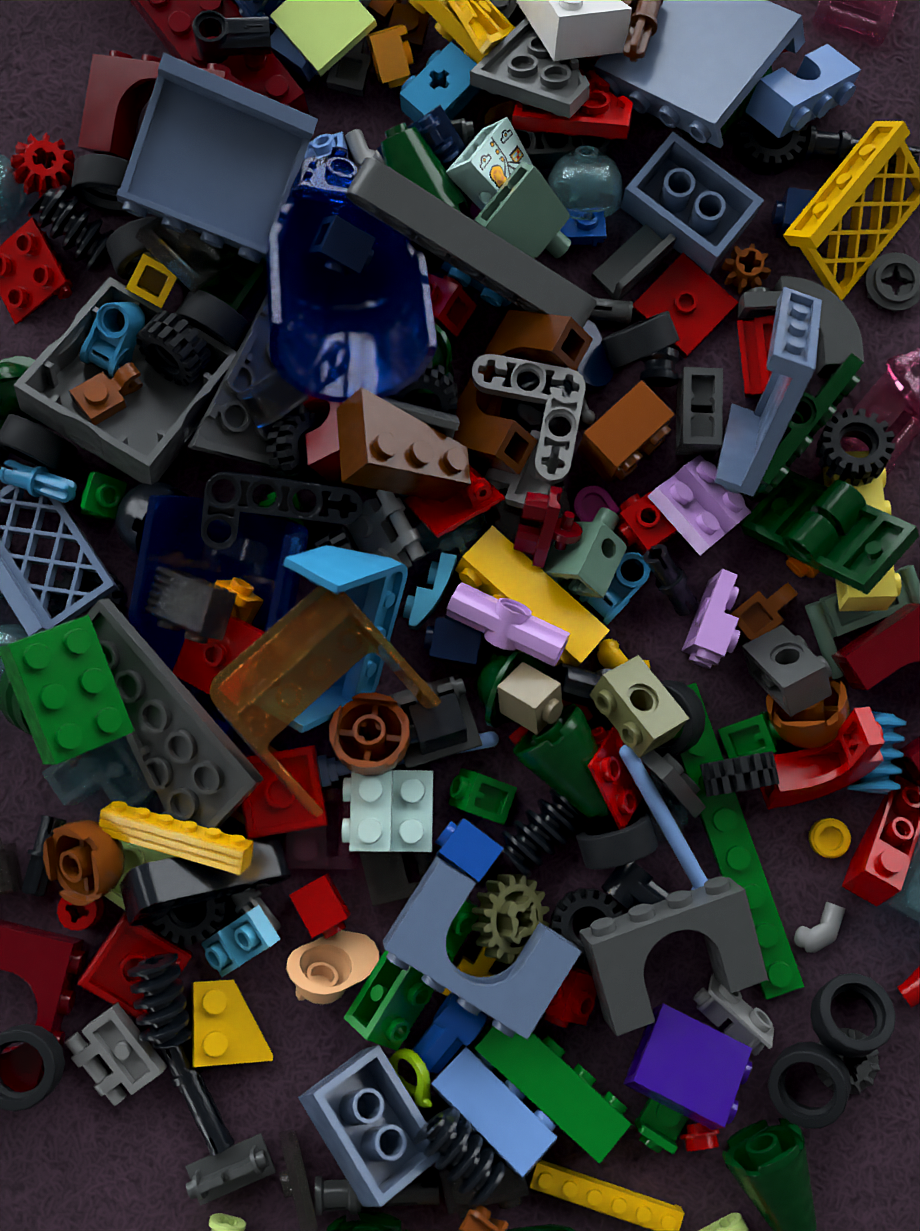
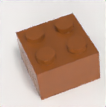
M641 380L583 433L577 452L608 484L616 477L623 481L637 468V463L642 459L644 451L650 456L666 441L665 437L672 431L668 425L675 414Z

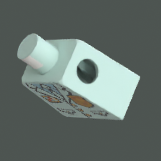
M506 117L481 129L446 173L482 211L521 161L530 165L533 164L510 120Z

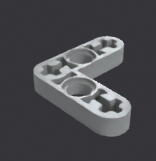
M495 354L480 356L472 367V381L480 392L546 405L534 471L537 477L547 484L562 482L568 475L573 457L585 394L583 376L576 370ZM487 366H494L496 374L507 376V368L513 369L510 380L511 387H504L506 378L497 376L492 378L491 383H487L484 381V375L479 373V371L483 372L486 371ZM523 372L535 373L540 381L539 386L532 391L522 390L517 384L518 376ZM546 375L553 376L551 385L563 386L565 380L572 381V388L578 389V392L572 391L570 397L562 396V389L550 387L549 395L543 394L546 385ZM555 417H564L570 422L571 431L563 437L555 436L548 428L549 422ZM545 441L555 446L568 445V450L562 447L559 449L557 462L563 465V468H557L555 474L547 473V466L541 464L542 461L546 462L549 460L552 445L544 446Z

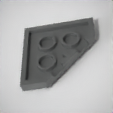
M527 18L516 26L470 70V85L569 119L589 99L590 84L586 75L582 76L579 70L578 58L553 61Z

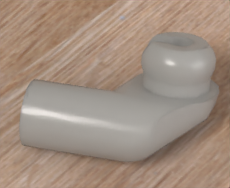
M352 130L345 135L352 158L358 168H360L367 157L376 159L384 164V160L378 150L375 151L368 148L361 130Z
M826 902L818 925L812 929L805 926L798 927L794 936L795 944L800 948H805L806 952L816 953L833 943L837 938L846 908Z

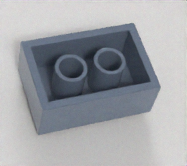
M672 132L626 187L620 208L642 225L647 224L662 240L672 233L677 238L673 248L680 254L684 253L709 275L755 219L764 199L675 132Z
M379 1045L362 1049L298 1097L363 1207H382L436 1162L441 1155L437 1152L427 1158L423 1154L429 1143L427 1139L417 1145L413 1143L417 1132L426 1121Z

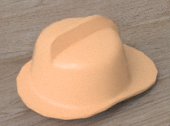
M342 930L327 939L323 936L293 950L287 959L286 970L290 979L295 983L296 996L299 1001L306 999L315 1004H330L341 998L346 989L370 976L379 961V951L375 942L366 934Z

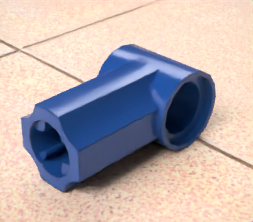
M453 992L441 1004L433 1018L432 1024L412 1048L423 1060L428 1072L439 1074L463 1044L468 1046L475 1039L487 1019V1015L482 1011L478 1015H474L457 1003L459 996Z

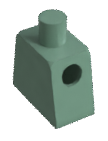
M524 161L520 162L474 219L476 223L533 259L537 258L544 249L555 259L560 258L571 245V240L560 231L569 220V212L535 166Z
M601 507L592 522L574 521L580 525L583 531L579 542L567 544L565 550L556 549L554 542L549 548L544 568L541 569L571 595L603 598L626 551V543L613 532L620 521V517L612 510Z

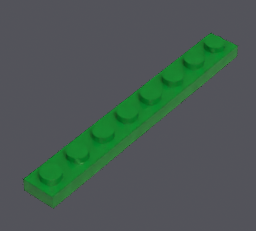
M696 682L686 685L693 689L702 701ZM702 701L706 716L704 732L696 745L688 751L678 754L685 770L684 773L701 789L696 795L706 808L699 815L721 877H730L746 891L768 980L760 982L759 985L763 997L768 1000L802 988L804 984L736 793L706 796L700 765L723 760ZM683 727L675 735V737L672 738L673 741L680 737L681 733L683 732Z

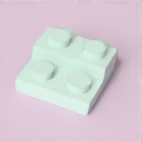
M390 770L382 775L364 776L351 772V777H344L343 801L351 802L350 818H343L342 842L349 843V851L432 852L434 771Z

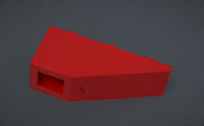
M896 775L893 781L900 784L901 789L890 791L888 795H885L850 861L842 884L843 888L876 907L902 890L920 833V787L899 775Z

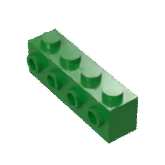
M467 898L451 922L447 932L446 951L451 962H453L458 950L472 931L471 926L478 919V916L472 913V908L478 906ZM385 950L344 1016V1019L366 1040L398 1051L402 1042L409 1035L410 1029L424 1006L429 1002L434 989L422 981L421 978L424 974L410 966L406 971L393 964L386 958L388 951Z
M493 1018L473 1041L474 1048L600 1164L632 1125L623 1115L628 1108L610 1091L603 1097L592 1086L596 1079L579 1063L572 1068L561 1057L566 1051L549 1035L544 1040H541L532 1031L528 1039H525L518 1033H515L513 1038L492 1025Z

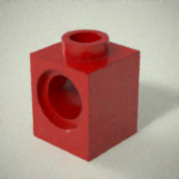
M329 873L324 874L289 895L312 938L322 933L324 938L327 939L346 928L343 921L351 913Z

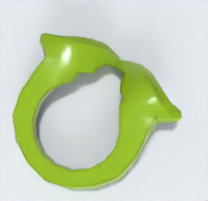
M407 1048L398 1049L389 1058L393 1069L409 1095L414 1096V1102L417 1106L433 1107L430 1100V1075L425 1063L413 1050ZM400 1059L407 1060L415 1069L418 1081L417 1086L406 1082L398 1074L397 1066Z

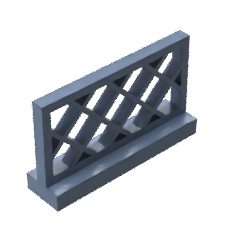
M7 485L0 490V506H10L6 526L0 525V532H4L3 537L0 535V591L28 636L73 620L96 604L98 600H102L115 591L118 586L63 502L43 495L40 496L38 503L22 501L25 489ZM49 499L53 505H47ZM20 508L36 510L31 529L15 527ZM45 512L59 513L61 516L57 533L41 531ZM68 529L70 530L72 535L67 534ZM13 534L29 536L25 555L12 554L9 550ZM39 537L55 540L51 559L34 557ZM65 541L78 543L81 547L77 563L60 561ZM87 558L92 565H86ZM17 561L23 562L22 567H20ZM32 563L49 566L44 586L31 584L28 580ZM58 567L75 570L70 590L53 587ZM84 571L98 573L103 581L102 585L90 593L79 591ZM36 591L42 592L41 598L38 596ZM51 594L68 596L65 610L52 618L47 610Z

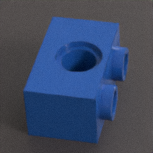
M465 818L457 825L450 821L435 841L440 846L436 855L471 877L475 883L480 882L504 849Z

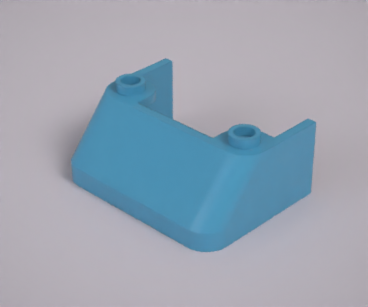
M329 545L285 557L284 566L306 577L311 583L322 586L307 649L294 656H290L282 666L280 685L254 696L252 703L300 733H303L331 720L335 710L340 705L343 707L346 703L352 701L353 696L360 693L375 692L387 651L365 627L346 598V595L390 643L407 580L408 569L406 565L390 557Z

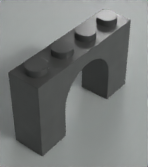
M730 877L711 878L702 887L691 891H675L669 894L666 900L652 905H636L627 914L616 918H600L592 922L590 927L579 930L603 1018L616 1036L655 1022L644 982V966L653 946L672 932L694 930L703 934L715 979L730 993L768 980L746 891Z

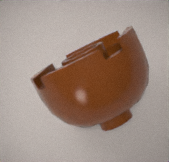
M831 676L829 681L832 695L791 717L768 694L766 706L770 723L780 738L795 747L811 749L829 744L836 738L839 728L849 716L850 708L845 685L841 681L840 684L834 681Z
M377 692L360 693L353 696L352 701L346 703L343 707L340 705L335 710L329 724V740L337 759L351 772L364 776L382 775L394 769L405 758L411 741L409 719L403 709L390 696Z
M78 820L69 822L51 831L54 832L53 836L46 838L43 845V860L50 881L58 879L60 885L65 889L59 892L63 899L73 905L86 906L100 899L116 887L124 872L125 855L120 840L111 838L107 832L101 829L98 821Z

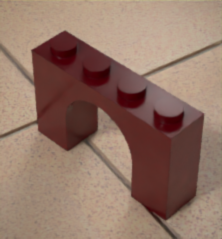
M110 50L109 56L93 54L78 147L93 154H106L130 161L138 118L143 107L151 98L158 77V67L161 58L143 54L141 60L132 59L131 55L115 50ZM180 59V60H182V61H184V62H187V63H189V64H191V65H194V66L198 67L197 64H195V63H193V62H191V61H187V60ZM208 63L207 69L201 68L244 87V83L230 74L231 69L226 66Z
M920 603L906 604L832 655L833 660L853 689L869 690L902 666L912 662L920 663ZM919 736L899 750L904 753V757L898 759L915 784L920 787Z
M0 919V970L14 973L28 983L37 1001L38 1012L35 1025L42 1026L54 1034L63 1047L65 1032L60 1031L64 1015L68 1016L75 1002L76 992L72 991L71 987L74 975H80L85 964L86 951L81 950L84 939ZM25 1042L21 1045L6 1047L0 1055V1077L5 1085L16 1092L30 1091L38 1086L45 1071L43 1058L38 1050Z

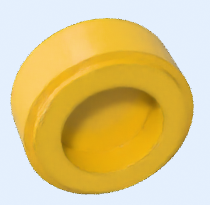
M823 818L812 825L809 831V843L818 855L826 858H837L845 854L849 849L851 835L847 826L840 820Z

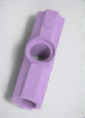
M463 582L457 586L447 606V616L483 632L484 638L494 646L505 650L518 649L552 666L557 664L570 635L569 632L531 615L532 611L526 605L509 598L497 599Z

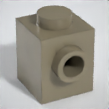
M524 662L497 686L500 713L537 735L548 724L554 723L562 713L561 683Z

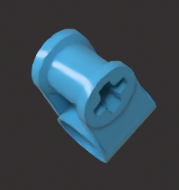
M112 302L102 305L97 311L89 335L81 347L80 360L86 364L94 363L108 371L109 377L112 378L121 366L132 360L133 351L137 344L136 339L138 338L136 335L145 326V315L142 309L132 302ZM119 311L122 312L125 318L123 329L117 323Z
M626 553L623 555L603 599L580 596L579 600L582 603L587 602L603 617L602 622L607 626L647 581L651 569L645 563L643 555L640 553ZM628 562L635 563L641 570V578L634 582L627 581L621 574V566Z

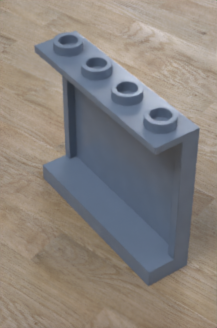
M663 0L656 19L658 22L657 32L651 36L644 58L638 59L637 62H631L629 57L623 55V52L606 54L599 58L594 68L596 74L610 84L609 91L617 97L626 96L633 102V109L642 114L647 112L659 118L669 128L677 127L688 132L692 138L700 143L708 142L721 148L724 144L720 130L781 52L786 49L796 54L805 43L802 15L768 0Z
M163 52L158 67V77L121 188L118 189L116 194L117 201L124 203L123 210L138 217L146 218L147 213L162 218L161 224L173 231L184 233L187 228L200 233V240L211 246L223 248L225 243L239 249L238 255L249 261L260 263L261 258L269 260L273 254V247L318 119Z
M787 287L782 289L777 301L766 366L767 370L773 372L755 411L735 404H731L714 483L722 485L730 492L744 493L754 497L815 370L822 300Z

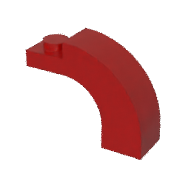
M870 707L854 708L839 728L836 738L823 747L806 748L795 752L774 755L780 784L760 787L767 809L795 805L828 795L858 781L878 767L884 761L880 748L885 742L882 727L875 721Z

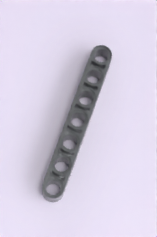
M369 157L364 159L345 193L346 197L357 207L524 311L569 316L584 328L597 304L596 300L581 288L376 159Z

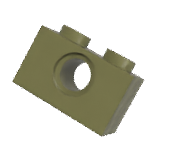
M639 655L603 674L590 693L597 709L606 715L619 732L622 741L631 747L638 758L674 738L689 719L687 714Z

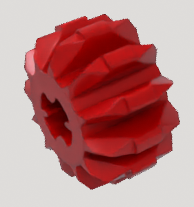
M46 132L42 140L38 141L30 133L29 137H27L28 144L17 143L15 146L16 154L11 157V167L15 170L13 172V179L16 184H24L23 189L27 196L37 191L40 199L49 189H55L63 184L67 186L66 191H71L75 155L73 150H65V143L62 139L52 143L50 142V136Z

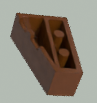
M363 387L359 388L336 408L342 483L445 502L471 484L466 446Z

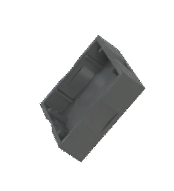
M109 277L76 314L68 330L41 353L13 386L21 411L139 482L152 485L159 481L193 438L237 352L198 328L188 325L191 330L195 328L199 332L197 334L198 338H204L207 343L204 347L210 349L212 360L191 384L184 386L183 384H175L173 379L171 381L165 379L163 372L159 374L155 371L156 366L153 363L149 364L145 360L147 355L141 354L139 350L141 346L136 344L131 362L141 373V376L138 378L143 383V386L123 397L126 408L96 426L93 425L72 400L69 390L102 371L109 380L111 379L108 371L94 363L86 364L79 358L81 347L89 335L97 311L106 303L132 302L142 309L145 315V325L157 313L163 312L158 306L128 291L125 285ZM119 311L117 323L123 329L125 318L122 312Z

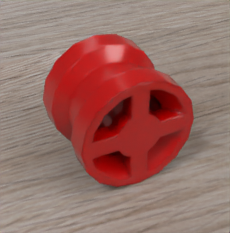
M62 897L57 907L59 921L64 927L74 931H80L95 925L104 914L105 904L103 897L86 906L73 905ZM75 909H77V912L79 913V917H78V918H77V913L75 912Z

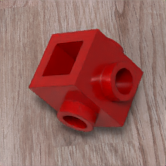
M430 273L425 275L406 304L417 315L416 322L428 321L437 324L445 333L454 337L459 335L477 307L474 301L463 291V286L457 280L447 275L440 278Z
M652 491L642 498L636 493L619 506L622 512L618 515L620 521L618 527H616V532L620 539L626 543V546L630 547L633 545L641 555H644L647 550L650 553L653 552L652 546L664 544L673 538L678 531L647 497Z
M572 966L545 1010V1020L564 1028L568 1027L569 1022L586 1025L589 1015L594 1009L597 995L590 972L578 966Z

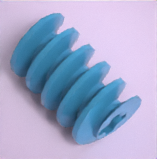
M872 711L875 721L881 725L885 744L880 748L884 761L869 774L859 779L860 783L849 785L847 790L888 795L890 791L901 789L900 784L890 780V776L902 773V769L891 764V760L904 757V753L892 748L895 743L905 741V737L895 733L894 728L905 726L907 721L896 717L894 714Z

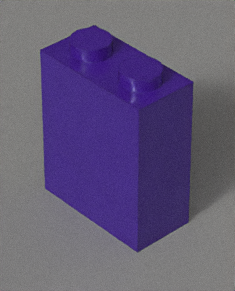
M664 1003L653 1008L652 1012L655 1022L645 1026L623 1085L711 1130L725 1128L726 1124H730L733 1121L738 1109V1101L735 1100L740 1084L743 1085L750 1075L752 1062L749 1061L752 1048Z

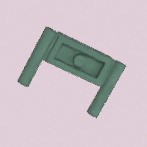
M907 565L894 571L899 573L901 577V593L887 610L839 611L837 592L805 606L822 657L831 668L832 679L844 676L832 658V655L837 652L833 640L834 637L886 618L906 604L920 603V582L914 565Z

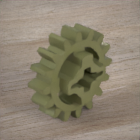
M498 874L497 881H486L487 893H477L476 896L481 902L480 908H472V913L478 916V922L474 923L471 928L472 930L480 931L481 935L475 943L477 946L486 947L484 953L486 957L496 958L497 962L512 964L521 953L539 922L549 927V923L543 921V915L550 911L549 907L541 905L545 893L544 891L535 890L537 886L535 880L526 879V876L522 874Z

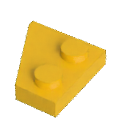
M448 0L482 54L495 48L515 28L490 0Z
M234 980L191 983L192 1067L273 1061V1054Z

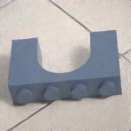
M436 856L383 939L384 949L388 951L386 958L403 970L407 971L410 966L424 974L421 978L422 981L434 990L443 993L445 988L458 995L457 1003L472 1014L478 1015L480 1011L494 1018L492 1025L505 1035L513 1038L515 1033H518L525 1039H528L581 951L574 943L539 922L515 962L503 972L488 977H477L462 972L448 958L446 936L451 922L475 886V882L471 877Z

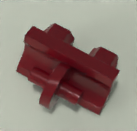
M551 486L548 495L527 492L521 518L538 521L541 524L539 528L519 524L513 549L533 555V566L544 568L552 539L555 540L554 547L556 549L565 550L567 544H575L581 538L583 531L580 525L574 522V513L565 511L563 517L558 518L561 507L559 502L563 488Z

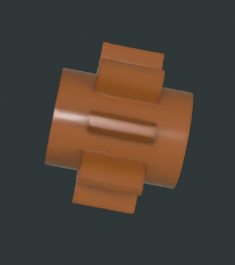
M753 243L749 248L742 251L738 246H735L731 252L732 259H725L721 267L723 270L729 271L724 284L729 285L732 283L738 287V294H741L744 288L761 287V279H767L771 273L770 268L764 267L768 253L761 254L760 251L755 249V244ZM745 265L749 266L748 272L744 271Z

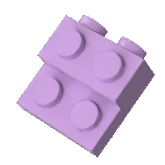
M701 455L685 464L675 475L660 484L647 496L699 555H702L751 513L740 493L730 492L722 485L714 483L717 467L704 460Z
M722 569L708 580L682 648V652L690 654L688 660L696 665L709 669L712 664L718 665L721 657H724L726 652L732 653L738 642L740 631L736 630L735 627L739 618L725 613L726 609H732L739 592V588L734 586L737 574Z

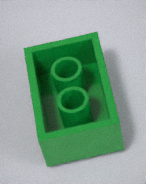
M89 615L0 646V658L43 764L57 765L135 732Z

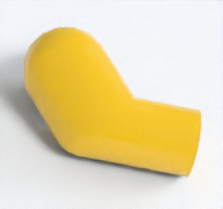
M605 639L600 642L597 657L604 669H614L628 661V658L619 649V643L616 640ZM643 660L650 669L649 660Z

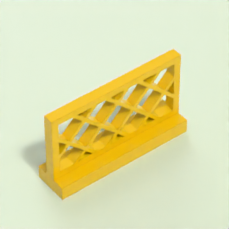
M875 121L783 234L790 246L800 247L825 288L834 293L841 301L920 204V168L905 143V139L909 136L910 131L904 121ZM895 153L897 156L895 173H887L889 159ZM875 178L872 201H864L865 190ZM886 178H894L891 201H884ZM909 178L915 190L906 201H903L905 180ZM852 206L850 229L841 230L842 218ZM864 206H872L869 229H861ZM883 206H891L889 222L883 229H880ZM860 234H868L867 250L861 257H858ZM829 235L827 258H822L817 248ZM841 235H849L846 257H838ZM837 263H846L844 278L838 284L836 281Z

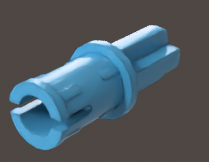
M7 460L4 462L5 466L13 468V470L6 469L5 467L0 469V480L2 483L25 489L33 497L43 495L64 503L69 500L72 501L76 497L77 485L74 481L51 474L45 467L38 466L33 468L18 463L15 460Z

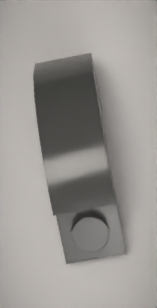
M781 276L773 291H770L767 287L752 288L744 292L738 301L737 319H754L775 315L777 301L783 287L822 300L816 354V375L832 374L851 353L864 362L862 337L855 318L844 302L820 284L803 278Z

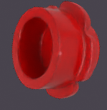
M700 1123L686 1125L687 1134L680 1136V1139L685 1140L687 1152L719 1147L717 1134L720 1133V1130H711Z

